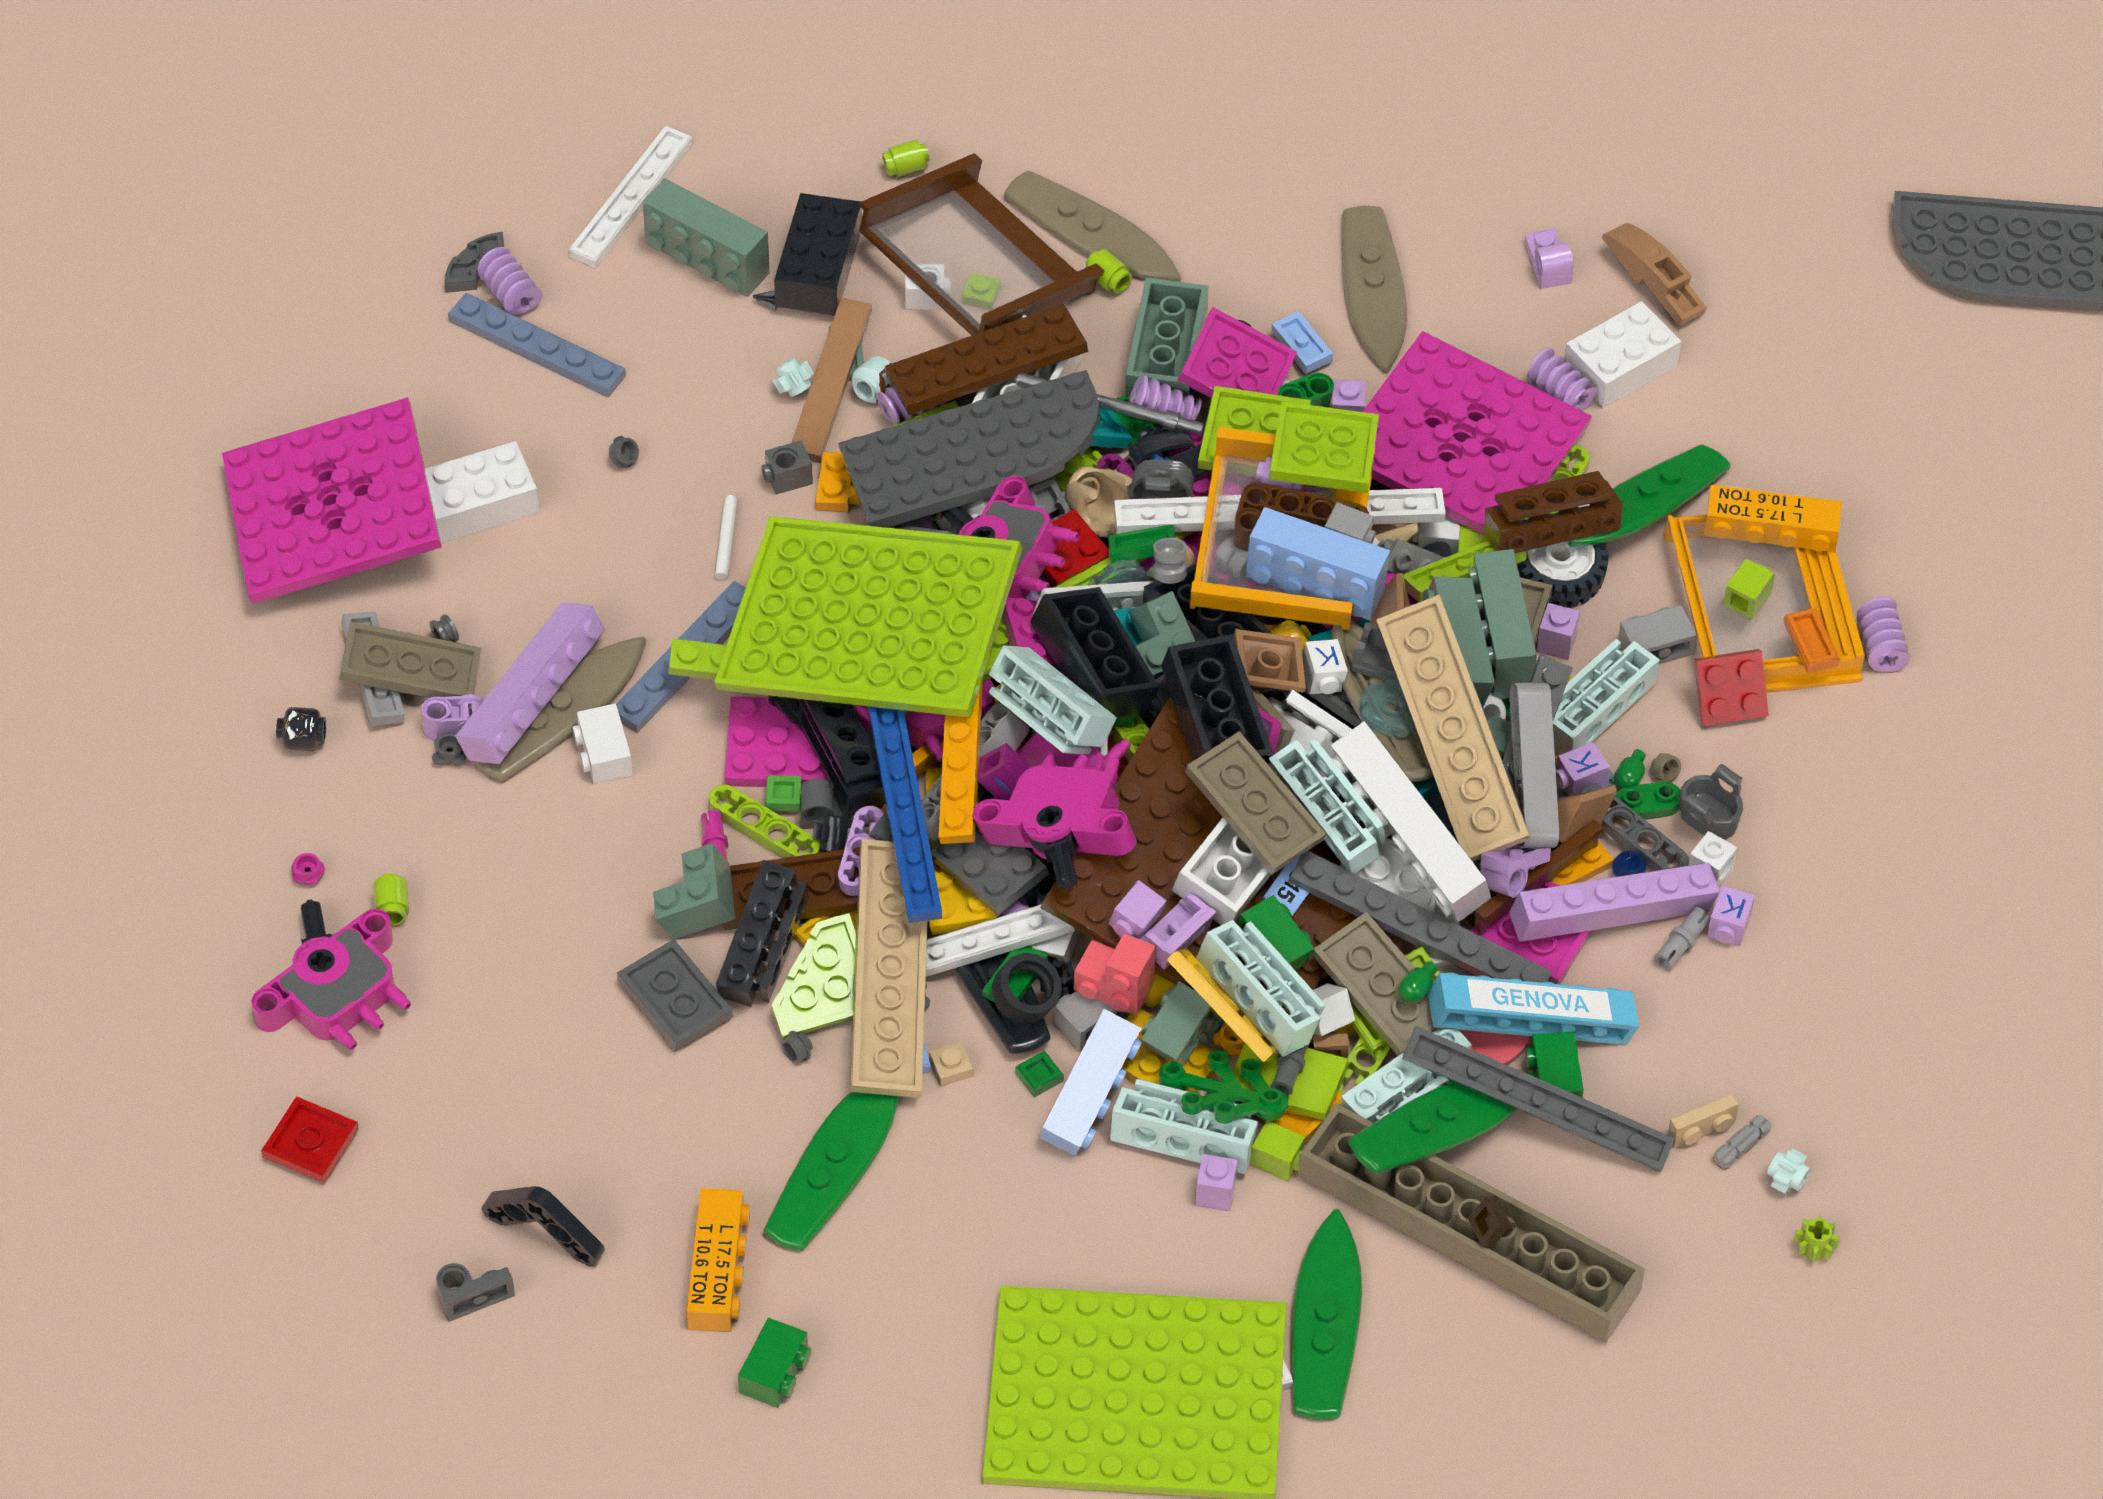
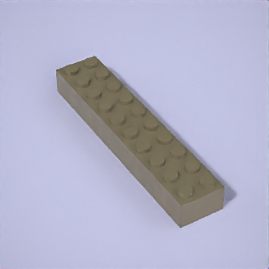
M1337 1103L1300 1153L1299 1177L1604 1342L1608 1341L1640 1293L1645 1268L1434 1155L1373 1174L1358 1161L1348 1143L1353 1135L1373 1122ZM1486 1196H1497L1501 1205L1509 1210L1506 1215L1510 1223L1516 1224V1228L1508 1236H1501L1493 1247L1481 1246L1468 1220V1216Z

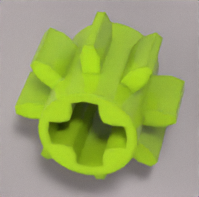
M1821 1216L1811 1221L1803 1219L1801 1230H1796L1794 1241L1801 1243L1798 1254H1804L1812 1262L1824 1257L1830 1260L1833 1249L1838 1248L1840 1237L1833 1235L1836 1225L1834 1223L1829 1224Z

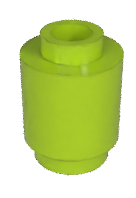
M917 139L889 147L887 152L882 153L883 163L889 177L896 175L898 178L926 169L925 162L930 161L925 143L919 144Z
M1102 249L1093 252L1088 257L1086 267L1097 263L1104 270L1103 276L1097 278V283L1105 290L1120 294L1128 288L1132 281V274L1129 272V268L1109 251Z
M395 873L383 874L373 882L374 909H381L387 912L390 917L391 926H397L405 922L406 916L409 913L407 881Z

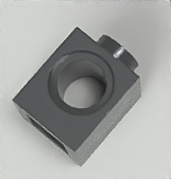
M802 440L765 450V464L761 465V470L766 484H772L776 495L813 484L812 463Z

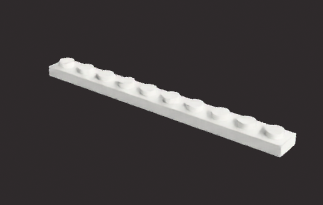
M1442 488L1369 491L1367 510L1369 515L1374 516L1373 524L1445 521L1446 513ZM1315 492L1311 494L1332 497L1333 492ZM1241 495L1218 497V502H1221V505H1217L1216 515L1219 514V517H1215L1214 523H1217L1216 530H1234L1235 515ZM1208 497L1114 500L1116 534L1174 524L1175 532L1203 531Z

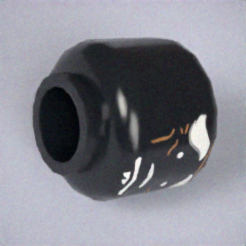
M289 707L284 714V718L277 719L276 737L283 738V744L286 749L315 751L319 743L324 744L326 717H321L319 710L315 708Z

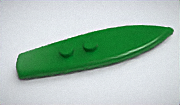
M1700 444L1638 473L1613 488L1622 501L1621 529L1568 541L1569 546L1579 547L1610 542L1647 528L1681 507L1730 469V462L1718 451Z
M1526 1073L1533 1077H1536L1534 1073ZM1451 1081L1430 1090L1385 1115L1353 1135L1348 1143L1358 1161L1373 1174H1378L1471 1141L1504 1122L1517 1109Z
M850 1092L836 1105L820 1125L801 1155L764 1227L763 1232L770 1240L784 1248L795 1251H803L856 1187L876 1158L892 1127L899 1096Z
M1334 1209L1328 1215L1307 1247L1301 1261L1293 1302V1411L1296 1415L1314 1420L1337 1419L1341 1415L1353 1363L1361 1315V1264L1353 1235L1339 1209Z

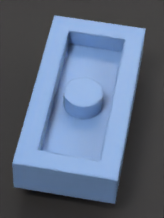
M1299 311L1272 323L1271 332L1278 341L1297 351L1294 360L1305 374L1333 361L1331 350Z

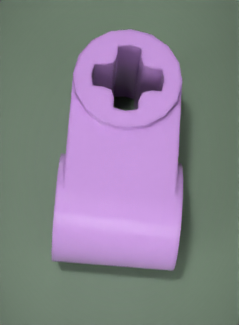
M475 694L452 697H431L425 700L421 708L423 733L432 740L446 733L457 734L484 699ZM469 704L472 705V709H468Z

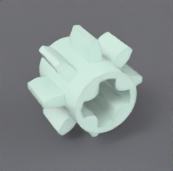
M796 357L775 368L778 376L772 381L780 394L788 391L789 395L793 397L811 386L809 378L814 372L807 360L799 363Z
M1795 1149L1788 1150L1787 1154L1779 1151L1773 1158L1767 1174L1774 1179L1771 1186L1784 1194L1787 1191L1790 1192L1792 1188L1800 1191L1811 1172V1168L1804 1164L1807 1156Z

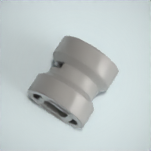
M1163 538L1156 541L1153 545L1154 558L1156 559L1154 564L1155 579L1167 584L1184 580L1187 576L1186 563L1183 561L1186 558L1185 542L1177 538Z

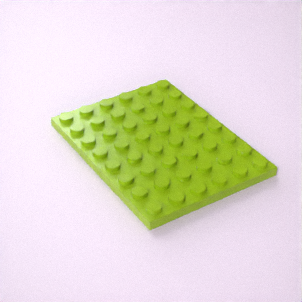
M770 516L714 684L717 690L970 718L1021 556L1022 545L1020 541Z
M1000 1286L983 1484L1226 1499H1275L1287 1302Z

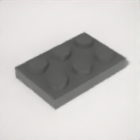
M977 824L975 842L940 843L931 850L933 862L997 916L1049 875L1047 866L1024 847L992 845L985 842Z
M675 939L617 972L619 983L675 1051L733 1017L732 1008Z

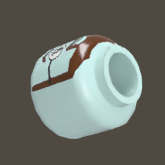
M874 356L870 357L854 371L852 386L860 399L872 404L878 403L877 392L885 394L886 389L892 387L885 371V366L892 364V362L886 358Z

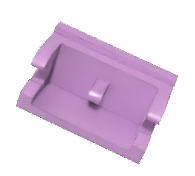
M1188 893L1140 940L1156 946L1155 962L1163 969H1166L1170 965L1167 959L1175 951L1187 949L1210 927L1216 911L1212 907L1209 908L1193 893Z

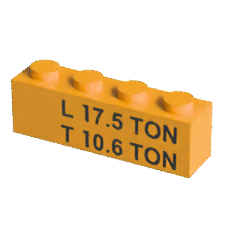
M1711 485L1704 535L1719 539L1728 538L1749 541L1751 543H1767L1783 547L1835 552L1840 528L1842 501Z
M700 1188L687 1304L688 1330L731 1332L733 1318L739 1319L740 1297H735L736 1287L743 1286L744 1267L738 1266L739 1256H746L747 1235H742V1226H749L750 1204H744L743 1190Z

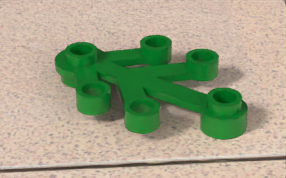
M1214 1050L1208 1055V1068L1217 1074L1221 1082L1186 1073L1183 1066L1177 1062H1168L1159 1071V1085L1183 1091L1186 1087L1212 1093L1205 1096L1197 1092L1183 1094L1181 1108L1184 1113L1189 1115H1195L1202 1110L1214 1107L1215 1120L1222 1124H1228L1237 1118L1256 1113L1262 1119L1277 1120L1284 1115L1288 1108V1097L1285 1093L1268 1086L1262 1077V1064L1256 1059L1242 1061L1240 1074L1242 1079L1250 1082L1254 1091L1242 1087L1229 1067V1054L1223 1050ZM1241 1101L1245 1103L1235 1106L1232 1102Z

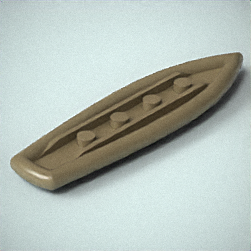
M1031 171L1022 173L1007 187L1004 196L1008 201L1087 256H1090L1095 251L1106 249L1129 268L1132 276L1142 279L1147 277L1181 282V276L1164 249L1135 224L1110 209Z
M1356 206L1345 209L1342 214L1343 276L1348 312L1362 346L1383 371L1388 372L1397 359L1404 342L1407 326L1405 288L1396 250L1383 209L1376 206Z
M1352 620L1349 630L1333 625L1331 640L1338 639L1348 670L1342 687L1362 722L1365 721L1411 782H1420L1433 778V772L1401 686L1351 671L1363 628Z
M638 637L621 641L583 657L501 763L492 764L474 761L479 769L489 777L503 782L573 734L572 726L578 725V711L609 705L622 691L641 659L646 639Z

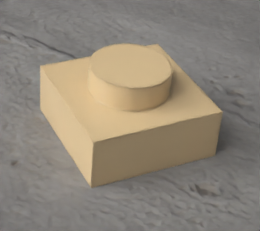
M962 1041L929 1051V1059L941 1086L974 1076V1068Z

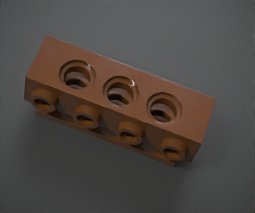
M1599 471L1495 494L1494 498L1498 505L1485 508V537L1495 551L1513 549L1514 554L1621 529L1622 501Z

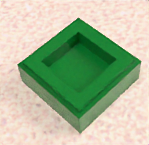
M1045 1050L1015 1066V1073L1034 1098L1064 1082L1063 1073Z

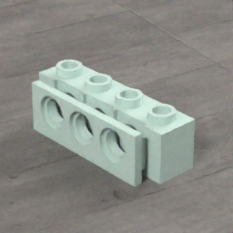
M1615 639L1567 683L1553 720L1554 750L1562 755L1593 742L1656 684L1660 659L1635 641L1621 652V642Z
M1002 646L989 673L991 677L1002 685L1000 688L991 687L989 693L1062 753L1089 755L1092 750L1089 746L1103 747L1117 717L1031 648Z
M1296 739L1269 758L1271 769L1325 831L1324 841L1348 871L1355 874L1380 857L1375 838L1380 844L1386 840L1384 826L1316 739L1310 741L1311 750L1309 752H1306ZM1321 769L1325 774V777L1323 778L1318 773V771H1320ZM1332 789L1338 796L1342 795L1346 802L1342 803ZM1352 814L1355 816L1358 822L1362 820V822L1365 825L1364 829L1361 828V826L1357 823Z
M1231 920L1207 932L1196 959L1284 1057L1308 1045L1320 1022V1016L1326 1006L1325 1003L1252 922L1245 924L1243 931ZM1238 955H1239V956L1243 959V961L1245 962V964H1246L1245 966H1244L1243 963L1238 959ZM1260 980L1267 986L1268 990L1260 984ZM1282 1004H1283V1005L1286 1007V1009L1289 1011L1290 1015H1288V1014L1285 1012V1010L1282 1008Z
M1437 1028L1432 1032L1469 1049L1472 1047V1044L1458 1029ZM1403 1052L1342 1095L1340 1105L1374 1123L1409 1101L1447 1084L1451 1080L1403 1060Z
M1136 1079L1134 1090L1122 1087L1112 1111L1111 1141L1201 1163L1203 1154L1237 1159V1173L1246 1175L1251 1161V1149L1256 1140L1258 1121L1251 1120V1115L1237 1118L1228 1124H1222L1214 1118V1107L1202 1110L1195 1115L1184 1113L1181 1108V1098L1187 1091Z

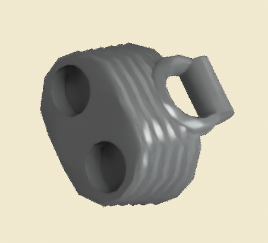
M1157 459L1145 460L1135 468L1132 483L1128 490L1129 498L1192 497L1194 476L1192 470L1182 462Z
M1720 764L1712 775H1697L1685 781L1680 793L1682 819L1704 836L1708 831L1724 840L1733 836L1738 828L1743 811V801L1740 796L1743 778L1725 765ZM1719 778L1733 787V791L1725 790L1721 786Z

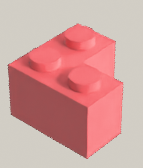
M1125 933L1115 949L1091 940L1074 971V991L1079 992L1085 998L1097 999L1107 1003L1120 1012L1127 1011L1137 1015L1154 984L1156 946Z

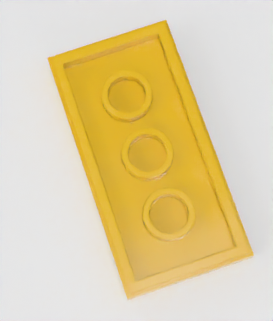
M1188 949L1175 951L1167 959L1263 1062L1273 1059L1279 1053Z

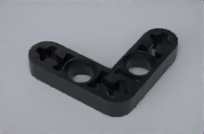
M531 1186L493 1191L482 1205L481 1209L484 1215L499 1225L506 1226L538 1222L574 1259L587 1266H595L605 1251L604 1245L551 1192L542 1187Z

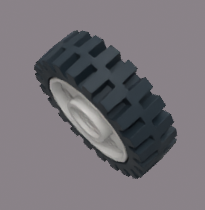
M1567 541L1528 550L1526 560L1517 563L1519 577L1553 585L1549 603L1557 602V605L1565 607L1566 602H1568L1570 608L1577 607L1579 600L1582 604L1588 602L1590 596L1594 597L1603 584L1609 562V552L1606 550L1607 544L1605 542L1595 545L1570 547Z

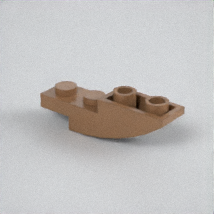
M1625 223L1603 234L1602 239L1638 285L1644 282L1647 284L1678 326L1704 314L1707 307L1688 284L1692 276L1676 257L1655 238L1630 223Z

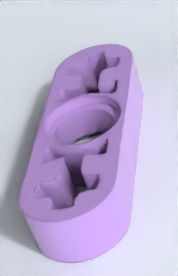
M874 806L862 807L854 815L838 871L840 889L847 895H858L859 877L855 879V882H851L849 879H852L854 875V866L859 867L860 856L855 855L852 851L857 846H860L862 839L875 840L869 834L877 821L884 815L879 808ZM869 820H874L875 822H872L869 834H865L864 824H868Z

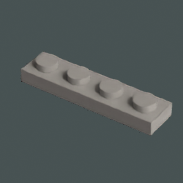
M375 612L343 614L341 621L346 640L350 621L380 627ZM359 684L371 726L404 722L405 712L399 692Z

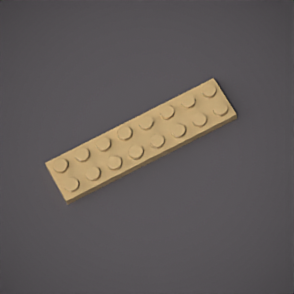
M1434 596L1376 619L1460 847L1470 860L1474 862L1481 859L1482 853L1504 850L1530 840L1531 837L1441 596Z
M862 839L860 844L850 1092L920 1098L923 1070L927 921L908 923L893 842Z

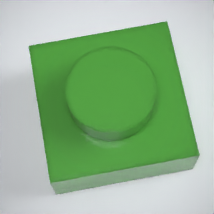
M767 776L766 807L772 811L800 812L801 776Z

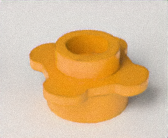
M1227 1023L1222 1026L1220 1032L1215 1033L1213 1036L1214 1044L1222 1046L1227 1050L1230 1057L1236 1058L1240 1056L1245 1042Z

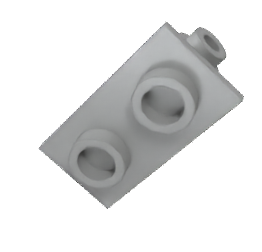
M1397 538L1395 542L1391 539L1380 541L1377 545L1390 550L1387 570L1396 574H1405L1444 558Z

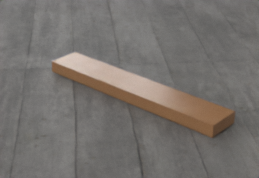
M841 298L791 442L802 440L807 454L812 461L821 462L823 452L825 451L850 377V371L853 368L872 312V304Z

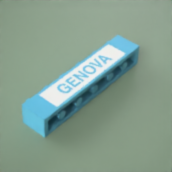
M1450 972L1440 973L1428 992L1433 1027L1523 1036L1574 1031L1576 1041L1627 1045L1639 1028L1633 991H1623L1616 988L1602 989L1586 987L1584 985L1570 986L1554 984L1552 982L1522 981L1521 979L1508 980L1490 978L1489 976L1476 977Z

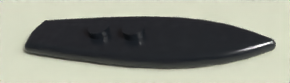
M1011 951L955 968L966 989L1009 1053L1019 1054L1033 1051L1050 1041L1051 1036L1044 1018L1033 1023H1019L1004 1015L998 1009L995 1002L983 997V988ZM1031 985L1020 1002L1027 1005H1039Z

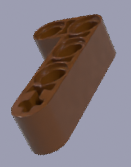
M1254 482L1245 486L1242 491L1235 515L1233 542L1238 549L1243 551L1249 550L1250 535L1264 507L1324 528L1337 502L1367 514L1369 512L1367 508L1358 503Z

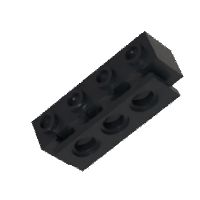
M800 699L798 723L815 756L818 758L828 781L832 783L833 790L847 817H854L855 813L865 806H874L881 809L885 804L876 750L852 705Z
M766 860L762 861L716 982L717 991L724 999L751 1007L758 991L761 992L763 1001L770 1002L809 899L806 883L800 882L798 888H796L798 881L795 869ZM788 900H791L789 910H785ZM776 931H780L778 940H774L772 944ZM764 962H768L766 972L762 971L761 973Z

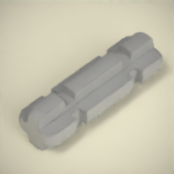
M1756 1115L1749 1121L1750 1125H1745L1726 1141L1727 1145L1723 1144L1715 1151L1714 1161L1722 1168L1731 1166L1735 1162L1734 1158H1740L1758 1142L1757 1138L1761 1139L1770 1132V1121L1763 1115Z

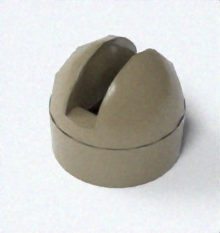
M1660 753L1651 762V770L1658 779L1671 782L1679 775L1681 763L1677 757L1671 754Z

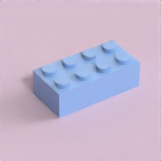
M1264 507L1250 535L1246 577L1253 579L1257 583L1267 584L1284 590L1289 594L1353 602L1351 615L1371 620L1385 591L1390 550Z

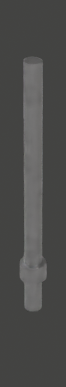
M1022 373L1018 374L1016 385L1029 387L1050 380ZM1097 394L1099 408L1163 425V429L1177 431L1178 429L1200 436L1203 434L1205 423L1181 417V413L1170 410L1166 413Z

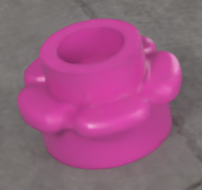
M300 854L294 859L291 866L293 871L292 878L299 884H315L325 872L324 864L320 862L315 854Z

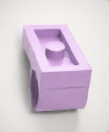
M1556 229L1526 233L1524 243L1540 288L1571 284L1573 272L1571 249L1568 243H1560Z
M1517 844L1504 850L1482 853L1480 873L1486 879L1489 890L1512 898L1517 897L1519 892H1523L1526 886L1528 870H1533L1535 866L1550 861L1551 848H1521Z

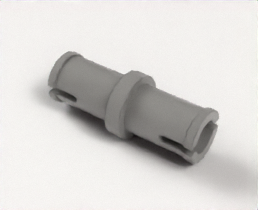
M1694 907L1682 924L1671 930L1668 941L1654 955L1656 963L1664 959L1659 965L1661 968L1671 970L1683 953L1690 951L1696 944L1695 939L1706 925L1710 923V916L1708 914L1703 919L1701 918L1705 913L1703 909Z

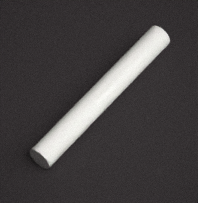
M727 495L724 498L715 578L720 581L726 580L729 572L737 497L733 495Z

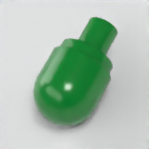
M1635 749L1631 757H1626L1620 762L1614 774V783L1618 789L1636 787L1640 784L1645 774L1643 761L1646 754L1642 750Z
M1428 961L1422 968L1416 967L1410 970L1399 983L1398 991L1400 997L1408 1003H1416L1422 1000L1432 988V977L1438 972L1437 965Z

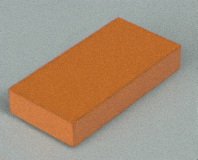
M1816 608L1784 615L1783 623L1807 673L1838 666L1839 657Z

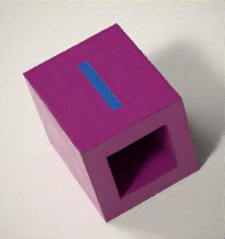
M1005 743L980 757L977 781L996 799L1010 800L1018 779L1031 766Z

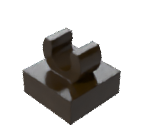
M1486 1196L1468 1216V1220L1482 1247H1493L1501 1236H1508L1516 1228V1224L1510 1223L1506 1215L1509 1212L1508 1208L1501 1205L1497 1196Z

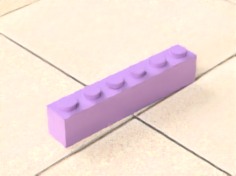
M562 602L455 735L469 761L500 764L605 631L593 605Z
M1710 863L1519 892L1509 913L1519 942L1686 916L1691 913L1694 907H1699L1705 912H1709L1720 891Z

